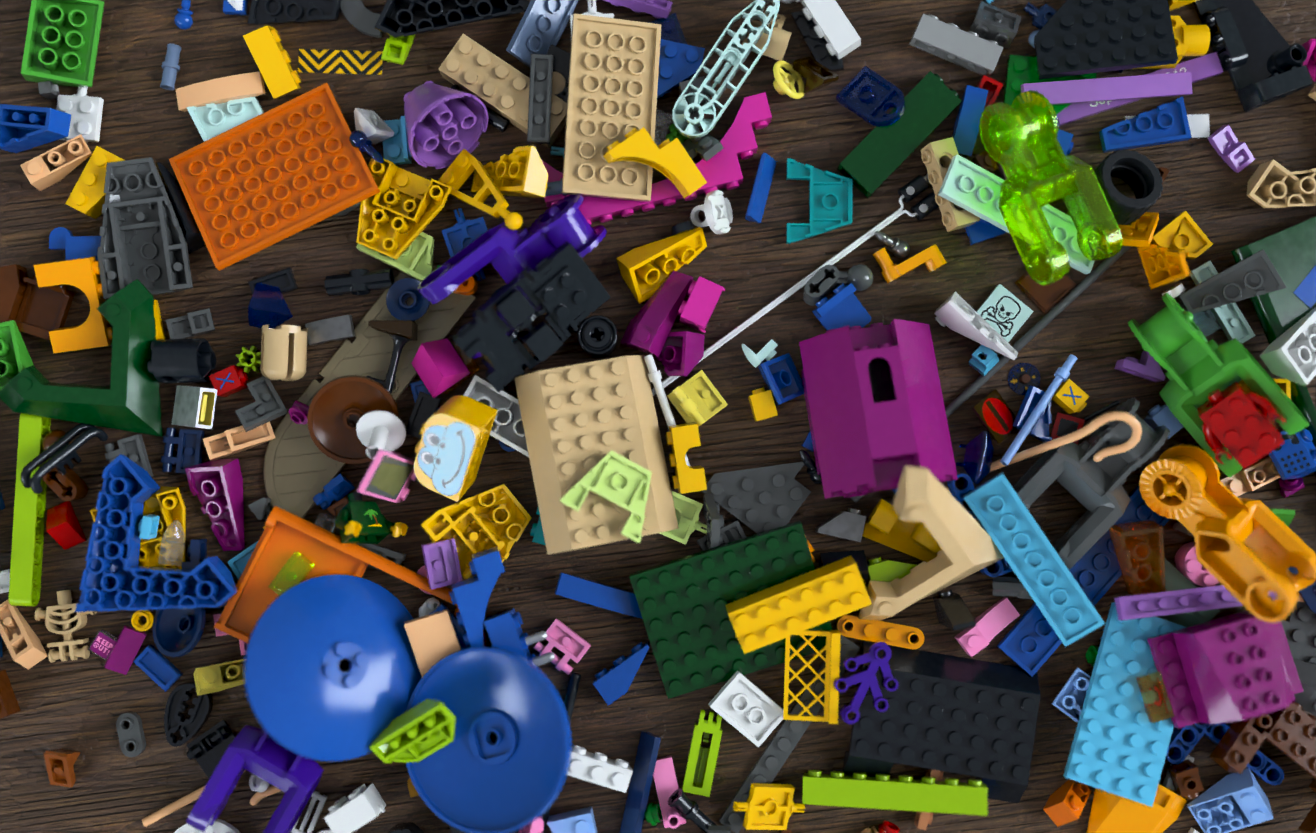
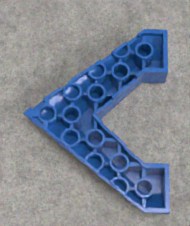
M120 454L103 469L102 478L104 480L102 490L99 491L96 505L98 510L95 523L92 525L85 560L87 563L85 570H83L80 585L81 595L75 612L221 607L238 592L232 573L218 556L207 557L193 570L138 566L141 542L138 525L143 518L144 502L156 493L160 486L146 470L123 454Z

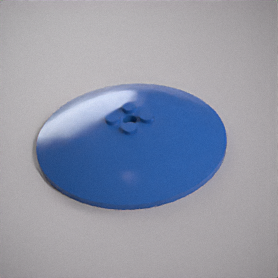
M325 575L312 578L291 587L278 596L257 621L250 635L244 659V682L247 698L253 713L264 730L284 748L314 760L343 761L372 752L369 748L370 745L395 718L406 712L411 695L422 679L404 626L406 621L413 620L406 607L398 598L382 586L370 580L350 575ZM342 659H346L349 662V669L346 672H342L339 669V662Z

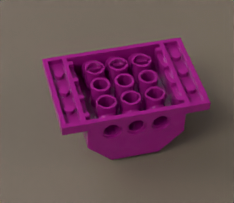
M1249 610L1147 638L1174 728H1181L1198 722L1216 724L1246 720L1286 708L1295 700L1294 694L1304 692L1281 621L1266 622L1254 616Z

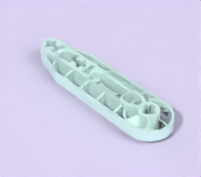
M755 0L731 19L674 105L672 119L676 130L681 135L688 138H700L707 135L716 125L767 49L778 15L780 0ZM769 2L773 3L772 6H768L764 14L763 11L765 8V4H769ZM741 17L745 19L737 32L730 30L733 23ZM773 19L771 29H769L768 25ZM752 20H760L762 25L760 27H753L750 22ZM748 32L750 34L748 36V43L741 45L740 40L744 41ZM766 33L769 35L767 43L760 50L755 45L762 34ZM728 34L732 37V40L726 49L722 51L717 47L725 35ZM753 51L758 56L748 69L743 63L750 52ZM715 52L720 57L713 68L709 69L705 65ZM726 61L723 69L715 78L712 87L708 86L723 62ZM731 66H734L728 74V76L726 77V79L724 80V82L722 83V85L720 86V88L718 89V91L716 92L714 90L716 85L720 84L722 78L727 73V71L731 68ZM740 69L746 74L738 86L735 87L730 82ZM703 70L708 75L701 86L697 88L692 84ZM729 88L734 92L723 106L718 100L725 89ZM689 89H691L692 91H694V92H690V93L686 94ZM703 93H706V94L710 95V96L712 97V99L710 100V99H709L706 95H704ZM702 100H706L704 105L701 106L700 103L702 102ZM715 106L721 109L717 117ZM698 112V119L694 117V120L691 119L690 113ZM704 114H712L714 119H704ZM700 125L704 132H700L698 128Z

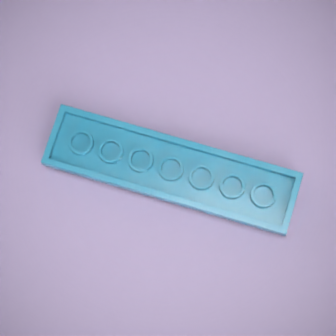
M1003 472L963 496L1065 647L1105 624Z

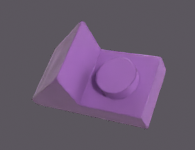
M1146 351L1142 352L1140 361L1136 358L1126 357L1125 359L1117 360L1114 368L1153 382L1165 380V375L1159 363Z

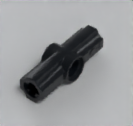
M391 268L371 271L367 269H354L347 274L326 276L325 288L329 296L349 293L353 295H366L373 290L389 289L395 283V278Z

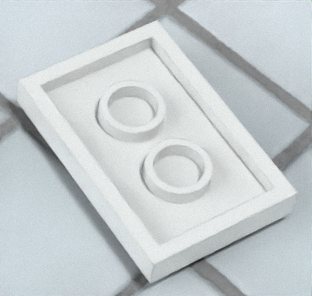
M738 670L708 703L715 712L757 747H760L783 720V708Z

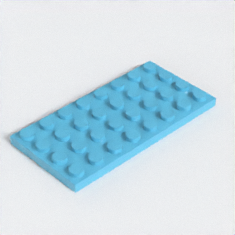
M1111 603L1063 777L1150 807L1153 806L1174 725L1147 638L1186 628L1185 626L1159 617L1119 621L1116 605ZM1152 685L1157 686L1161 693L1162 703L1160 707L1153 705V702L1158 699V695L1153 690Z

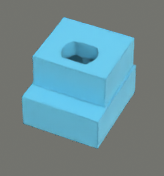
M981 344L972 354L969 365L985 376L999 362V357L993 350ZM983 355L986 357L984 360L981 359Z

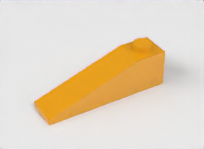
M1151 243L1149 247L1138 248L1150 289L1180 281L1190 275L1183 252Z

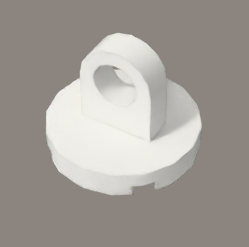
M710 191L705 197L704 204L692 209L690 214L691 221L695 226H709L715 234L719 235L730 231L729 224L733 221V212L728 198L723 197L724 193L722 191ZM701 210L705 213L706 218L704 222L700 221L698 217Z

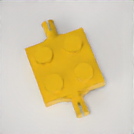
M751 783L747 801H734L733 810L745 811L743 821L745 829L786 830L792 813H804L805 804L793 802L795 788L791 784Z

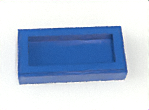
M152 644L148 645L133 661L165 692L183 675Z

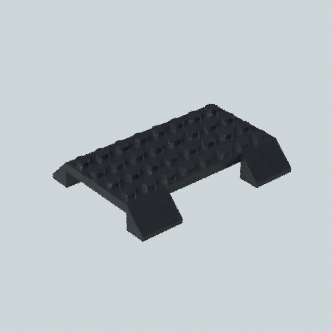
M862 640L860 655L869 652L871 645L875 642ZM888 645L892 652L888 664L893 678L898 681V688L895 691H888L884 688V677L879 666L876 677L882 696L888 701V709L884 712H879L874 708V699L869 687L859 708V720L852 725L849 751H845L842 772L847 775H853L855 772L866 773L867 777H876V774L889 775L893 764L898 763L975 776L977 780H982V784L987 785L989 799L1019 803L1029 781L1041 696L1038 673L1036 672L1031 677L1021 667ZM879 650L877 656L882 657L884 651ZM870 662L862 664L861 672L867 670ZM890 680L887 683L888 688H891L894 685L893 680ZM884 701L878 702V708L884 706Z

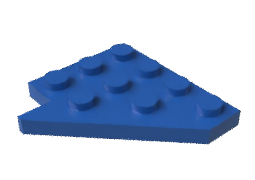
M661 39L657 99L679 86V82L687 81L694 76L702 64L705 48Z

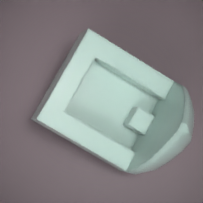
M771 339L757 354L745 344H742V349L748 361L756 368L764 359L769 361L777 353L774 349L778 345Z

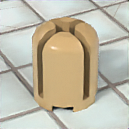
M269 325L262 326L260 371L264 377L275 381H296L304 377L307 364L308 328L301 329V326L281 325L273 329L269 328Z

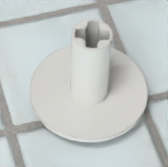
M382 410L370 411L364 414L357 423V436L361 443L367 447L366 454L371 459H375L379 449L394 451L401 447L405 441L406 428L403 422L390 412Z

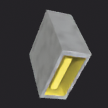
M177 385L171 425L212 429L217 389Z

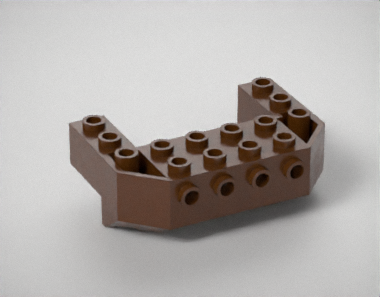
M1293 701L1288 707L1246 720L1229 722L1231 724L1230 728L1209 757L1226 771L1242 774L1263 741L1268 740L1314 777L1309 788L1316 793V717L1306 714L1301 710L1302 706ZM1316 802L1298 828L1303 833H1316Z

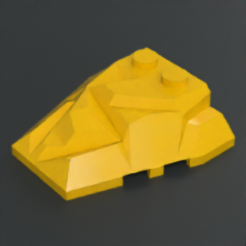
M501 484L437 510L420 525L432 542L455 538L461 575L466 580L477 576V574L472 575L469 562L473 561L471 554L497 546L503 563L504 560H507L510 555L509 551L514 543L519 540L532 517L506 485Z

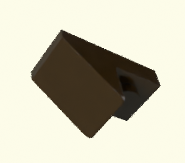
M810 57L795 60L792 69L800 73V76L803 78H807L804 94L819 90L839 79V75Z

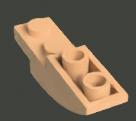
M1270 456L1256 461L1246 469L1242 468L1240 472L1231 478L1226 474L1221 476L1220 481L1238 497L1246 492L1254 491L1281 476Z

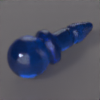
M355 130L350 134L349 141L353 147L359 148L360 152L365 151L369 156H372V159L379 163L384 162L381 154L371 145L372 141L367 139L363 131Z

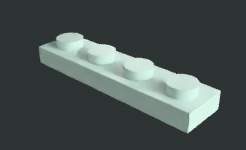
M1211 260L1190 271V276L1195 285L1218 274ZM1236 302L1210 309L1228 340L1236 338L1242 344L1256 336Z

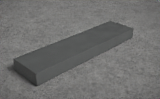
M531 54L528 143L550 144L553 55Z

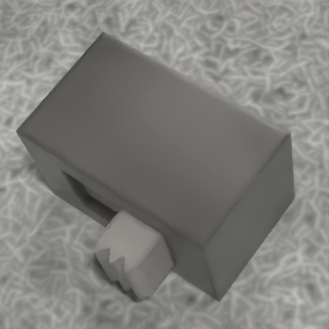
M51 81L38 82L39 94L48 100L58 99L60 93L57 84Z

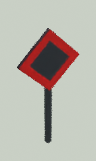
M1119 400L1083 419L1057 412L1050 437L1054 440L1083 428L1086 421L1120 403Z

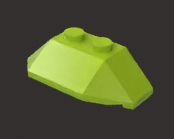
M426 699L395 718L373 741L369 748L384 763H391L392 761L401 763L419 762L454 741L456 717L441 701Z

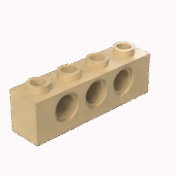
M954 138L930 142L921 149V158L926 166L928 180L932 184L935 201L939 205L942 222L947 232L965 228L980 221V217L957 205L956 209L952 202L938 195L953 156L958 154Z

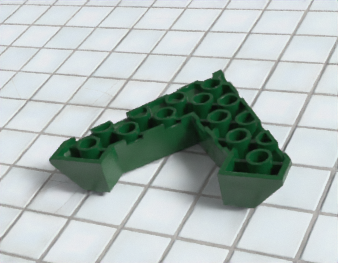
M136 279L97 308L113 326L110 386L49 382L33 365L23 369L2 388L0 399L13 412L163 437L161 398L159 395L160 384L154 377V373H149L148 361L152 360L151 342L156 340L153 309L154 296Z

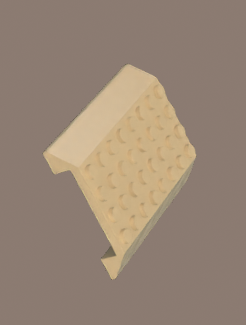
M645 355L621 356L546 369L515 377L514 379L547 555L629 539L620 533L631 512L589 490L579 511L559 502L611 450L652 472L641 535L646 536L679 529L651 384L647 375L648 368L644 360Z

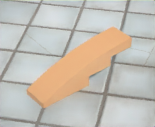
M260 71L211 79L176 89L178 109L183 112L188 111L186 107H201L210 103L220 104L226 103L229 100L266 94L264 79Z

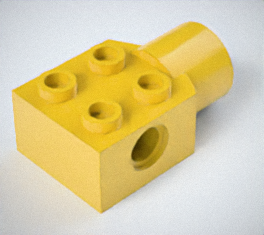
M1171 16L1178 56L1176 64L1133 69L1175 68L1183 56H1204L1210 45V29L1208 25H1186L1180 16Z

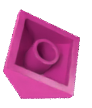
M448 338L421 343L411 363L433 398L470 374Z

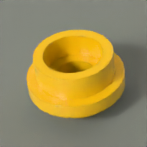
M137 610L132 615L131 624L137 631H147L153 626L154 615L149 610ZM142 616L146 617L147 621L145 624L141 622Z

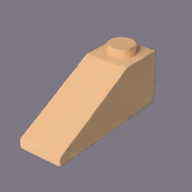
M9 599L0 604V634L13 661L29 670L48 657L40 639L18 608L10 605Z

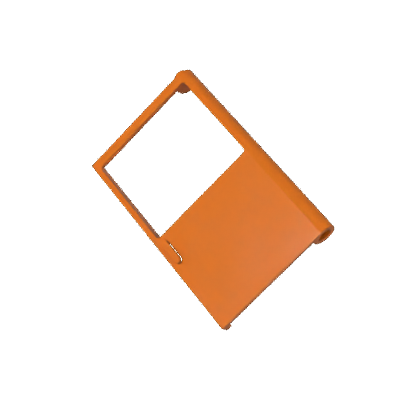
M275 505L266 520V527L236 584L238 592L228 600L214 628L248 643L250 635L263 612L278 596L291 587L309 579L325 575H350L362 578L368 565H372L451 604L449 592L453 590L445 586L431 590L427 577L358 544L342 543L341 536ZM455 604L457 607L453 615L457 618L456 613L460 611L458 605Z

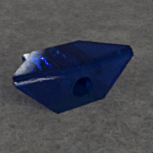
M987 431L980 433L967 445L960 444L961 448H966L964 462H957L956 466L964 467L975 484H979L990 472L994 449Z

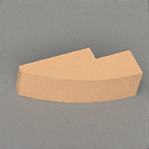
M269 421L248 432L244 430L243 426L225 430L223 433L204 438L203 442L210 461H214L276 438Z

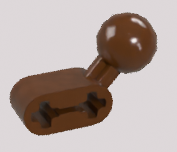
M58 429L48 432L43 437V450H46L67 432ZM64 465L67 471L65 475H61L55 467L43 477L44 482L63 501L79 500L87 495L88 488L86 483L72 469L67 468L66 465Z

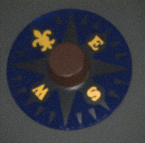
M1019 363L1012 367L1008 374L1010 388L1019 395H1026L1029 386L1038 388L1040 385V373L1032 364Z

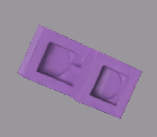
M1229 124L1223 125L1207 138L1219 156L1236 173L1242 171L1255 160L1246 143L1238 141Z

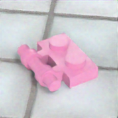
M556 618L546 631L548 636L546 640L549 643L544 646L538 642L534 649L541 656L552 652L551 650L554 646L565 655L560 658L554 653L555 659L551 662L556 665L555 668L558 671L562 670L569 675L574 669L567 663L571 658L578 664L591 647V644Z

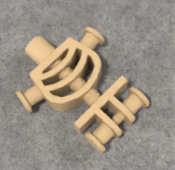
M71 590L56 591L58 605L47 606L46 610L38 607L34 615L36 621L45 619V627L48 631L55 634H63V641L47 643V648L59 646V651H55V649L49 650L48 659L51 663L59 659L62 662L67 661L69 656L72 661L77 660L78 657L88 659L90 656L89 646L85 645L82 648H78V644L89 642V638L73 640L72 632L78 631L86 625L87 614L95 615L97 611L75 612L77 603H72ZM73 613H76V614H77L76 616H74L73 618H71V614H73ZM78 621L76 626L72 628V622ZM56 624H62V629L57 627Z

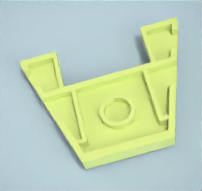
M611 450L559 502L579 511L589 490L631 512L620 534L640 543L652 472Z

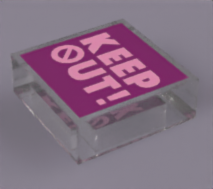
M103 629L99 630L88 650L107 661L118 638Z

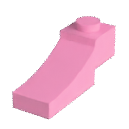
M1003 597L975 618L976 626L965 628L955 636V639L967 655L973 657L989 645V642L1007 625L1019 617L1020 614L1009 599Z

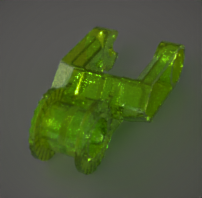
M1030 90L1019 94L1011 106L1003 102H997L986 107L982 112L979 124L982 144L989 156L1002 165L1007 179L1001 184L999 210L1030 277L1036 283L1045 286L1056 282L1070 270L1068 253L1063 245L1055 239L1041 208L1062 198L1077 229L1079 249L1087 259L1091 261L1102 260L1119 253L1122 247V234L1093 168L1074 155H1064L1057 139L1059 129L1056 112L1049 100L1043 94Z

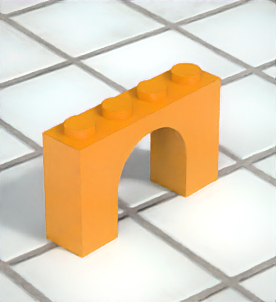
M96 256L33 265L38 288L61 284L72 285L82 290L90 303L89 316L82 325L57 328L49 331L53 354L111 345L113 326H110V322L97 310L105 302V299H103L99 263L96 261Z

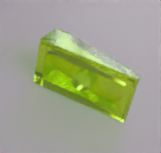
M294 552L268 587L280 596L291 587L301 583L315 565L300 552Z

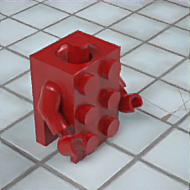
M1237 381L1222 392L1219 389L1211 392L1207 396L1209 401L1197 408L1199 417L1203 420L1202 430L1205 441L1213 453H1216V461L1222 465L1224 463L1221 461V456L1227 454L1230 460H1232L1233 456L1243 469H1246L1285 443L1281 438L1282 434L1274 426L1275 419L1280 418L1285 424V418L1276 414V410L1266 398L1252 391L1245 392Z

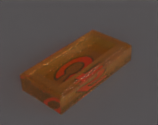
M1161 672L1136 677L1149 722L1155 723L1174 717Z

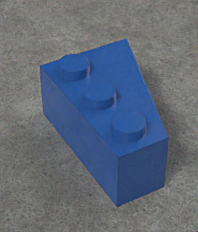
M0 104V149L19 153L68 137L71 114L52 108Z

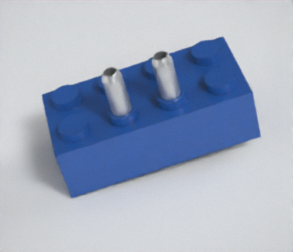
M514 608L490 616L484 621L493 647L517 653L536 666L555 659L553 652L538 657L534 653H530L529 645L545 640L548 637L546 631H540L529 636L527 632L523 633L521 614L519 611L515 612Z

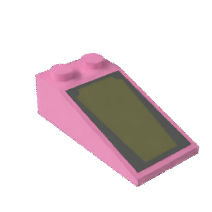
M379 449L357 491L394 503H400L401 500L404 501L410 492L408 487L411 481L417 479L414 472L415 461L399 452Z

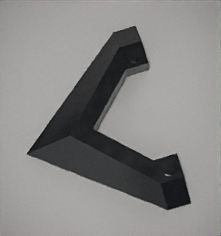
M387 0L375 25V29L394 38L525 12L530 2L528 0Z

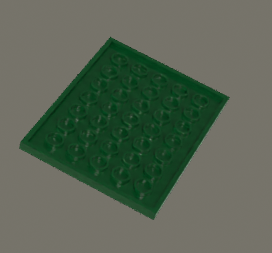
M801 521L629 574L668 699L727 681L737 670L741 674L746 675L785 662V638L744 654L725 605L815 570ZM827 621L807 630L830 631L832 626L830 621ZM800 635L790 636V644L796 650L806 642ZM816 636L811 641L818 651L826 645V636ZM808 644L799 653L803 657L816 652ZM790 648V656H791L794 652H793V650ZM796 655L791 660L797 659L799 657Z

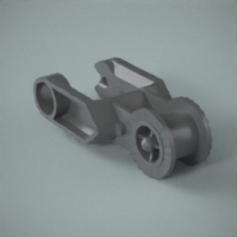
M1135 397L1128 399L1113 410L1126 412L1140 422L1142 435L1134 448L1124 453L1107 456L1100 462L1093 460V455L1099 450L1123 444L1132 436V428L1128 423L1120 420L1109 421L1091 433L1089 440L1083 441L1080 445L1071 442L1045 452L1012 486L1026 508L1029 509L1034 501L1056 480L1087 509L1078 521L1052 544L1069 570L1124 514L1131 500L1122 486L1127 480L1126 477L1132 471H1135L1136 468L1141 467L1150 457L1154 456L1155 452L1160 449L1165 440L1168 439V435H1170V430L1166 426H1159L1153 430L1135 413L1140 405V402Z

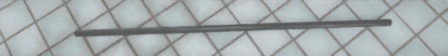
M1119 246L1012 347L1019 352L1132 246ZM1002 355L999 358V362L985 376L981 374L945 408L946 417L948 418L999 371L1010 358ZM863 496L850 497V499L856 504Z

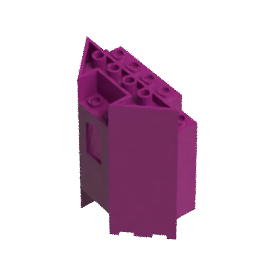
M893 319L890 325L874 323L868 328H861V326L849 327L847 325L838 329L827 330L824 334L799 342L803 364L801 377L817 474L821 475L825 499L840 496L850 498L864 496L869 492L897 489L905 465L927 467L939 482L958 480L929 324ZM883 358L889 363L896 400L874 403L868 372V364L872 359Z

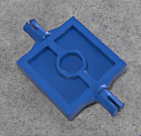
M458 208V211L457 209L453 211L457 223L451 228L442 230L450 257H453L488 230L484 217L466 220L462 208ZM482 268L475 273L477 281H481V278L483 280L486 279Z

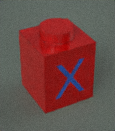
M235 365L209 376L214 389H217V396L225 398L247 388L246 381L248 376L246 372H244L243 368L241 369Z

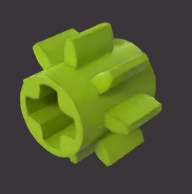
M251 346L250 350L242 347L243 352L240 355L236 354V357L239 358L237 366H245L244 372L249 373L251 368L255 372H259L261 352L256 353L257 347ZM250 355L253 356V358L251 359V364L247 362L250 360Z

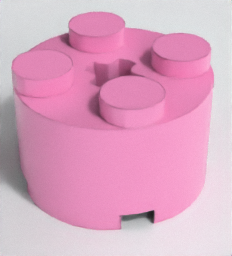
M1195 541L1186 543L1178 549L1174 560L1176 562V569L1190 582L1202 587H1211L1220 583L1197 560Z

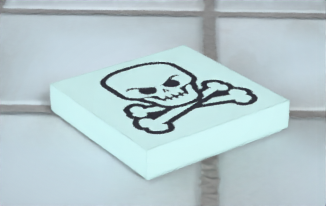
M998 284L976 312L1009 342L1034 311L1001 284Z

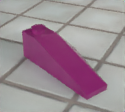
M673 270L630 321L620 343L659 358L678 315L679 308L693 281V277Z
M238 458L218 459L185 468L190 490L193 496L197 495L203 506L200 509L203 514L207 513L212 523L211 529L223 551L245 549L243 477Z

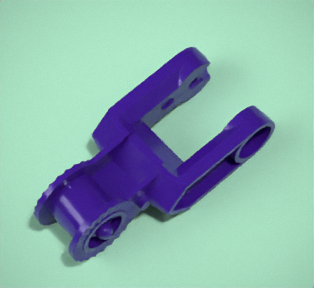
M571 194L563 200H559L557 204H553L551 208L546 209L539 218L535 219V222L529 228H523L520 231L510 230L506 227L505 222L487 230L426 276L417 286V290L425 299L432 304H436L450 295L461 283L489 262L506 284H508L525 268L530 267L533 270L540 261L551 255L566 241L571 243L580 257H584L594 247H597L598 243L602 242V239L607 234V230L603 225L592 227L579 210V206L584 198L581 194ZM519 285L515 287L522 292V294L526 297V299L530 302V304L535 308L536 311L542 309V306L540 304L537 307L534 306V304L530 301V299L519 287ZM496 311L499 317L510 329L506 332V334L510 336L515 328H513L509 323H507L505 319L500 315V313ZM478 352L472 358H479L483 355Z
M245 725L227 748L187 819V824L202 832H205L209 825L213 826L225 808L243 772L247 770L285 792L283 799L272 814L263 833H290L319 784L324 769L314 759L303 757L281 746L264 728Z

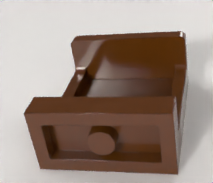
M33 275L32 279L24 277L23 281L27 282L28 285L17 318L14 321L19 331L50 340L49 331L64 327L75 293L68 291V286L64 284L38 288L35 275Z

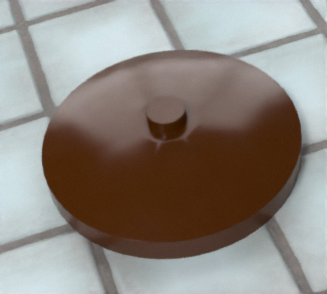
M358 375L338 377L326 383L315 394L308 410V430L319 450L333 460L347 464L366 463L374 459L367 456V447L361 443L357 436L356 427L359 419L364 414L375 410L387 411L399 418L397 404L390 392L373 379Z

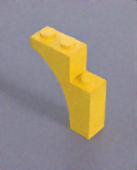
M644 127L639 131L634 128L625 135L627 139L620 143L617 140L607 147L609 151L604 155L608 163L633 161L656 169L675 185L683 198H686L707 183L678 138L670 141L668 138L657 147Z

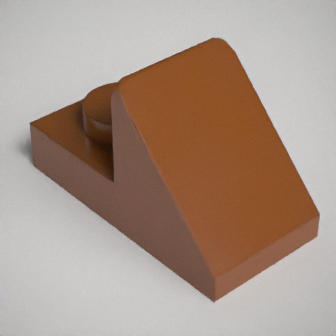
M66 749L45 751L44 758L50 785L73 787L76 782L73 765L79 757L80 751Z

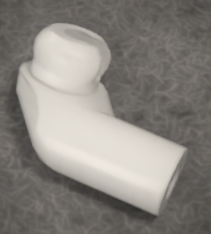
M436 598L427 599L419 608V617L429 615L440 605V602Z

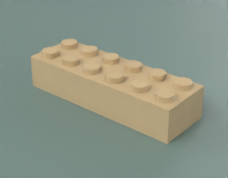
M462 34L439 67L440 74L453 85L457 84L462 91L478 97L485 106L509 119L511 124L527 134L530 78L465 34ZM553 93L550 144H542L548 149L566 125L567 103Z

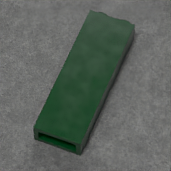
M930 71L839 164L837 170L845 177L853 179V185L869 198L957 108L962 101L959 99L958 93L953 89H949L939 75L933 74Z

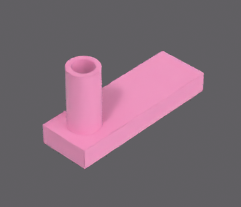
M672 755L658 758L653 777L664 827L677 828L679 825L685 824L686 819L681 816V813L675 807L668 805L670 796L679 789Z

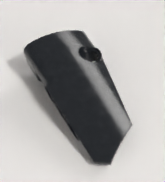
M1198 0L1193 2L1202 25L1206 24L1210 29V44L1213 52H1217L1222 69L1228 71L1244 112L1254 110L1314 84L1307 66L1302 64L1307 58L1305 48L1300 44L1290 46L1253 0Z

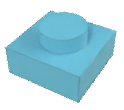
M149 514L143 516L138 525L139 538L149 540L157 537L160 515Z

